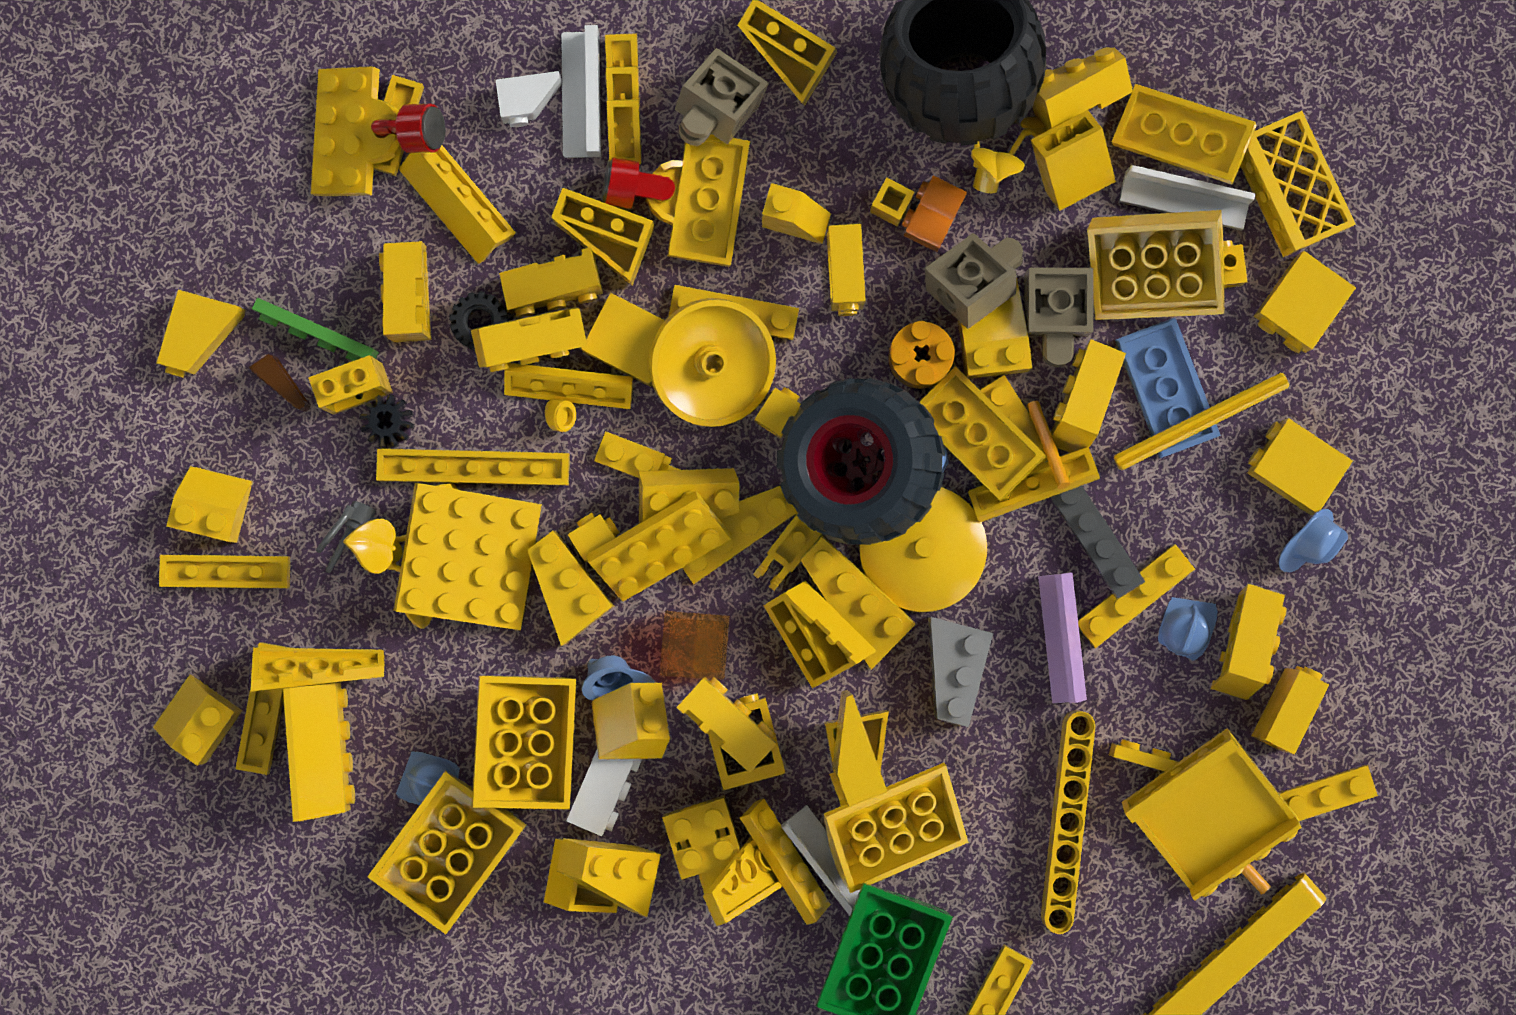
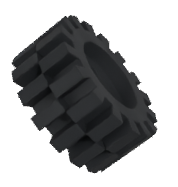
M479 292V294L468 293L467 297L464 298L462 296L458 299L460 302L457 305L454 304L452 308L453 314H450L449 319L454 337L462 345L474 351L472 334L468 327V318L471 313L476 310L487 311L492 318L491 325L509 321L507 311L501 302L491 294L487 295L484 292Z

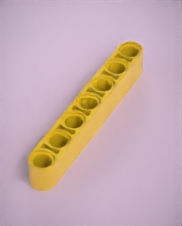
M1073 710L1067 713L1062 722L1045 872L1041 920L1055 934L1068 932L1074 922L1090 781L1095 721L1090 714L1080 710ZM1082 716L1086 721V728L1082 733L1075 734L1071 729L1072 720ZM1074 748H1079L1083 755L1082 761L1072 766L1067 759L1068 753ZM1072 780L1077 781L1079 785L1078 793L1074 797H1066L1064 794L1065 784ZM1066 813H1073L1075 816V824L1070 829H1062L1060 825L1061 817ZM1063 845H1069L1072 849L1071 857L1066 861H1059L1056 855L1057 850ZM1059 877H1065L1068 880V887L1062 893H1056L1053 890V883ZM1055 910H1063L1065 914L1063 922L1059 925L1050 924V914Z
M1305 873L1298 874L1295 877L1296 881L1289 886L1287 884L1271 898L1273 901L1266 908L1263 905L1248 919L1249 923L1243 929L1239 927L1224 941L1225 945L1220 950L1215 949L1200 962L1202 966L1195 972L1193 970L1180 980L1176 984L1178 988L1172 993L1168 991L1153 1005L1154 1009L1148 1015H1202L1316 912L1326 901V896Z

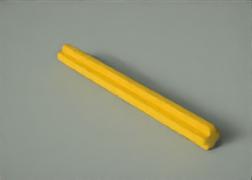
M1279 373L1114 455V461L1120 470H1124L1287 389L1289 382L1283 373Z

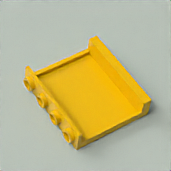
M1228 728L1122 801L1125 815L1132 824L1134 822L1137 823L1190 889L1194 901L1201 896L1207 897L1211 895L1220 883L1228 878L1233 879L1240 875L1245 866L1254 860L1259 861L1265 858L1273 847L1280 842L1290 841L1296 836L1298 830L1302 828L1296 814Z

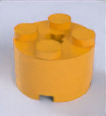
M925 321L911 323L903 327L896 334L890 345L888 360L891 372L899 382L911 388L921 389L934 386L950 371L954 361L955 349L951 338L940 326ZM925 349L928 352L926 358L929 361L924 359L920 362L914 359L916 357L914 350L921 351Z

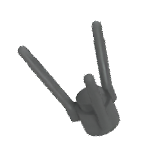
M353 501L351 506H346L342 516L316 548L318 553L324 550L346 522L345 526L347 529L326 567L327 573L333 570L346 546L343 540L360 525L376 519L373 518L376 513L373 508L361 502Z

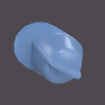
M1321 509L1316 512L1308 523L1285 545L1278 562L1279 568L1282 571L1293 572L1298 570L1305 562L1312 564L1328 563L1338 554L1348 540V534L1333 522V513L1329 509Z
M1172 597L1159 628V643L1177 655L1185 656L1192 661L1196 660L1204 653L1210 642L1217 620L1218 611L1216 604Z
M611 655L588 661L587 678L584 680L581 689L587 699L594 700L629 683H655V680L644 672L631 669L621 657Z
M411 752L396 794L407 802L420 805L445 771L458 778L460 768L455 763L444 758L423 752Z

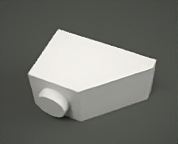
M559 71L496 80L500 116L503 123H509L510 127H523L528 125V120L536 119L562 85Z

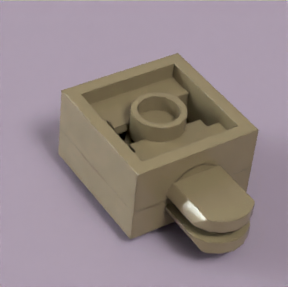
M716 48L687 80L680 92L675 110L684 115L679 126L681 139L690 145L699 146L712 134L728 144L760 106L769 82Z
M972 233L925 267L926 291L969 329L1016 294L1015 269L1023 263L1022 245L1019 241L1007 237L990 248L976 234Z
M1028 268L1024 273V316L1028 336H1042V356L1045 363L1050 366L1061 367L1069 363L1074 356V337H1088L1093 333V268Z

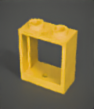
M861 224L831 225L828 227L827 232L831 311H838V316L857 315L858 310H863L866 302Z
M370 355L308 377L318 407L333 415L373 401L378 395L384 397L393 393L383 363ZM362 393V394H363L362 399H357V398H356V395H359V394Z
M758 693L739 698L750 710L760 708L763 722L774 731L766 697L759 699ZM776 735L772 739L777 744L771 750L774 761L756 766L751 773L746 769L728 773L720 745L709 736L723 790L786 773Z

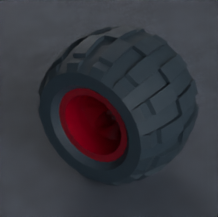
M849 378L835 381L821 391L816 390L800 403L801 409L795 416L788 418L781 432L785 437L782 449L777 450L776 468L782 471L783 482H781L780 487L786 501L794 506L798 512V518L812 531H817L827 536L829 540L844 544L871 545L873 543L890 541L905 534L907 529L925 517L932 508L930 504L936 492L940 491L945 474L942 473V457L945 456L942 436L938 435L935 428L934 418L923 404L914 399L909 392L893 384L871 378ZM867 433H870L874 440L869 446L864 442V437ZM846 440H850L852 443V449L849 453H845L842 448ZM883 450L885 455V462L883 456L881 455V452ZM864 457L871 459V462L866 464L867 468L860 467ZM841 463H845L847 466V473L844 476H840L837 470ZM880 471H883L881 477L877 482L876 480L878 479V473ZM860 478L864 482V487L856 491L854 483Z

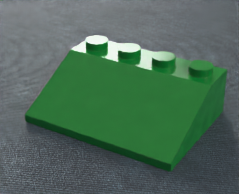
M862 883L815 1006L837 1015H916L953 916L944 909L921 900Z

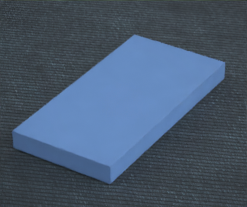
M1176 318L1115 340L1118 350L1126 353L1123 363L1151 437L1210 408ZM1215 424L1159 452V458L1221 436L1217 425Z

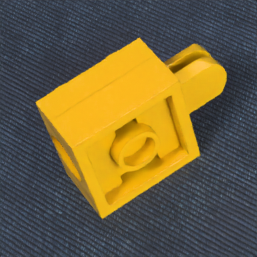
M725 795L665 813L662 817L681 880L699 875L704 893L741 849ZM726 827L728 829L729 835L726 834Z

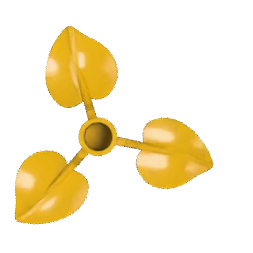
M1027 117L1021 121L1020 125L1024 129L1009 153H998L990 149L980 148V141L974 144L971 157L974 160L973 166L977 168L973 187L976 190L990 194L996 193L1001 180L1024 169L1025 164L1023 161L1014 156L1026 136L1033 135L1036 137L1048 131L1037 117Z
M453 483L437 485L438 487L458 490ZM385 519L370 520L357 527L343 540L344 544L354 553L360 565L366 571L374 574L382 573L386 569L400 572L401 566L397 565L396 562L401 559L403 550L399 543L405 541L406 535L396 537L395 529L389 521ZM405 613L408 619L420 629L427 627L433 618Z

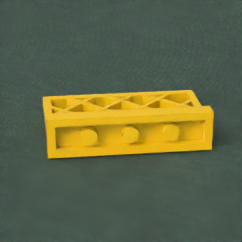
M1303 111L1254 131L1240 166L1252 192L1255 193V198L1283 258L1356 225ZM1297 121L1302 132L1299 141L1284 136L1287 125ZM1266 135L1276 140L1272 153L1261 148L1258 137ZM1282 142L1296 148L1292 161L1277 156ZM1302 151L1313 155L1315 164L1312 170L1298 164ZM1275 162L1290 168L1286 181L1275 178L1272 171ZM1295 171L1309 176L1306 190L1291 184ZM1315 179L1326 183L1329 189L1326 198L1311 193ZM1288 191L1303 196L1299 210L1289 207L1286 201ZM1309 199L1323 205L1319 219L1304 213ZM1328 209L1338 210L1344 223L1335 226L1325 222ZM1302 219L1316 225L1313 237L1306 240L1299 229ZM1322 228L1327 229V231L1321 233Z

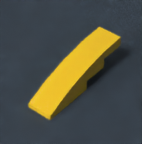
M637 33L605 34L609 160L614 157L642 164Z

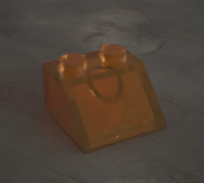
M665 611L660 675L687 678L706 677L707 679L715 677L716 679L725 680L730 616Z

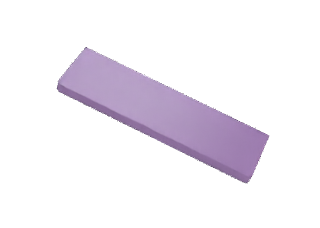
M1073 573L1038 576L1052 703H1078L1085 701L1087 697Z

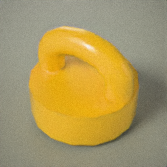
M555 399L547 402L545 406V419L549 428L553 431L567 432L573 427L576 420V409L573 403Z

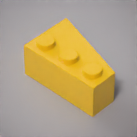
M1091 339L1084 349L1079 348L1072 363L1076 370L1073 376H1068L1062 393L1066 394L1063 403L1059 402L1053 416L1055 423L1051 435L1057 448L1072 453L1091 446L1099 434L1126 353Z
M552 530L528 549L561 646H565L615 607L556 531Z
M806 580L763 605L812 689L876 652Z
M563 838L556 871L593 890L596 894L614 902L619 907L648 917L661 854L635 845Z

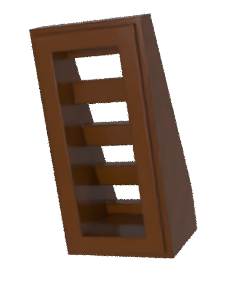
M267 354L249 367L255 375L295 408L304 412L311 409V405L278 357Z

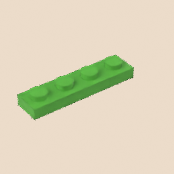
M260 298L256 299L252 308L261 314L259 320L274 327H277L279 322L290 327L288 333L303 340H306L307 335L319 339L317 346L334 353L336 348L348 352L346 358L351 361L369 355L376 359L379 353L371 347Z

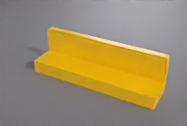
M443 145L434 153H410L399 167L404 177L478 264L484 262L496 247L506 243L516 234Z

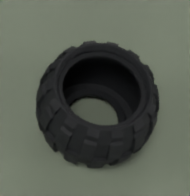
M902 0L896 2L885 23L879 49L882 83L892 106H896L901 119L916 133L923 132L930 136V140L943 144L954 142L961 143V146L977 144V141L988 138L994 140L1006 134L1007 129L1012 124H1019L1029 113L1037 93L1040 92L1046 70L1045 34L1036 11L1029 0ZM963 56L976 57L989 62V64L967 71H949L937 68L949 59Z

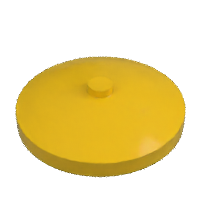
M719 298L696 300L673 312L657 331L649 356L650 378L654 390L662 403L679 418L695 425L707 427L734 423L755 410L767 395L773 382L776 368L774 343L761 319L746 307L733 301Z
M942 487L940 491L936 492L930 504L932 508L920 522H916L907 529L905 534L890 541L873 543L871 545L859 544L860 561L865 576L899 608L915 612H931L950 607L963 599L974 588L984 570L987 557V540L982 522L979 523L974 509L967 501L956 493Z

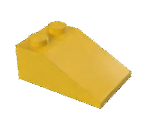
M1016 278V294L972 327L967 329L958 320L964 374L968 379L1024 373L1032 369L1028 331Z

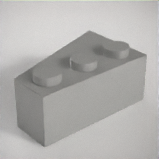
M928 617L934 717L969 727L993 633Z

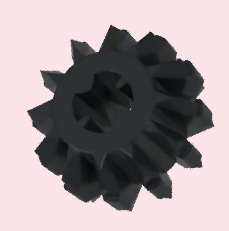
M389 394L385 404L383 397L378 395L375 397L376 407L369 402L365 404V407L371 411L370 415L360 414V419L369 421L368 424L360 428L361 432H371L367 441L374 443L379 439L380 448H386L388 438L391 445L396 448L399 446L398 435L406 441L410 438L408 434L403 432L404 427L414 429L415 424L405 421V419L411 418L414 413L412 410L403 411L407 405L405 400L401 399L396 403L395 396ZM391 413L393 416L390 420L393 425L390 428L384 426V429H382L381 427L384 424L381 420L382 416L390 417Z

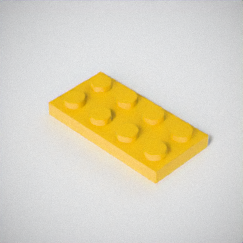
M1135 84L1111 142L1113 146L1232 185L1255 131L1256 122Z
M956 366L919 402L925 406L934 418V425L938 435L942 436L943 445L1000 502L1046 458V455Z
M694 491L587 554L588 563L624 602L724 544L731 538L726 527L697 491Z

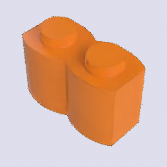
M934 175L929 183L923 180L915 197L920 202L915 211L912 209L908 210L901 225L907 228L903 236L938 252L967 192Z

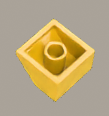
M190 466L174 495L166 527L237 543L253 481Z
M190 674L153 728L172 749L198 766L207 763L243 710Z
M629 683L592 701L599 759H657L663 757L670 736L662 683Z
M555 839L544 903L566 911L617 913L618 905L556 871L563 839Z

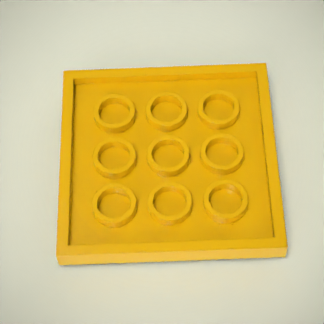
M415 483L393 611L521 630L532 566L528 549L535 545L542 504Z

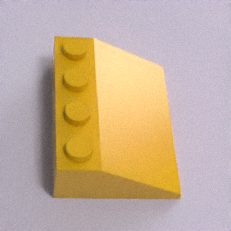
M1221 210L1092 218L1087 228L1090 266L1093 268L1095 320L1224 314V246Z
M479 676L472 796L473 808L570 809L576 679L535 676Z
M341 682L284 688L283 697L293 822L344 813L351 810L350 804L355 803L354 785H349L348 772L353 770V759L351 752L346 753L345 740L350 739V724L348 720L344 721L343 708L348 706L346 688L341 689Z
M845 690L841 692L833 756L835 772L829 775L839 801L846 799L848 806H852L888 793L853 694Z
M945 763L887 786L888 793L852 806L845 804L824 813L830 851L837 872L850 894L860 890L862 883L874 884L969 843Z
M447 771L442 774L367 876L445 935L527 825L505 808H473V788Z

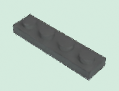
M1083 486L1050 497L1117 600L1145 583V580Z

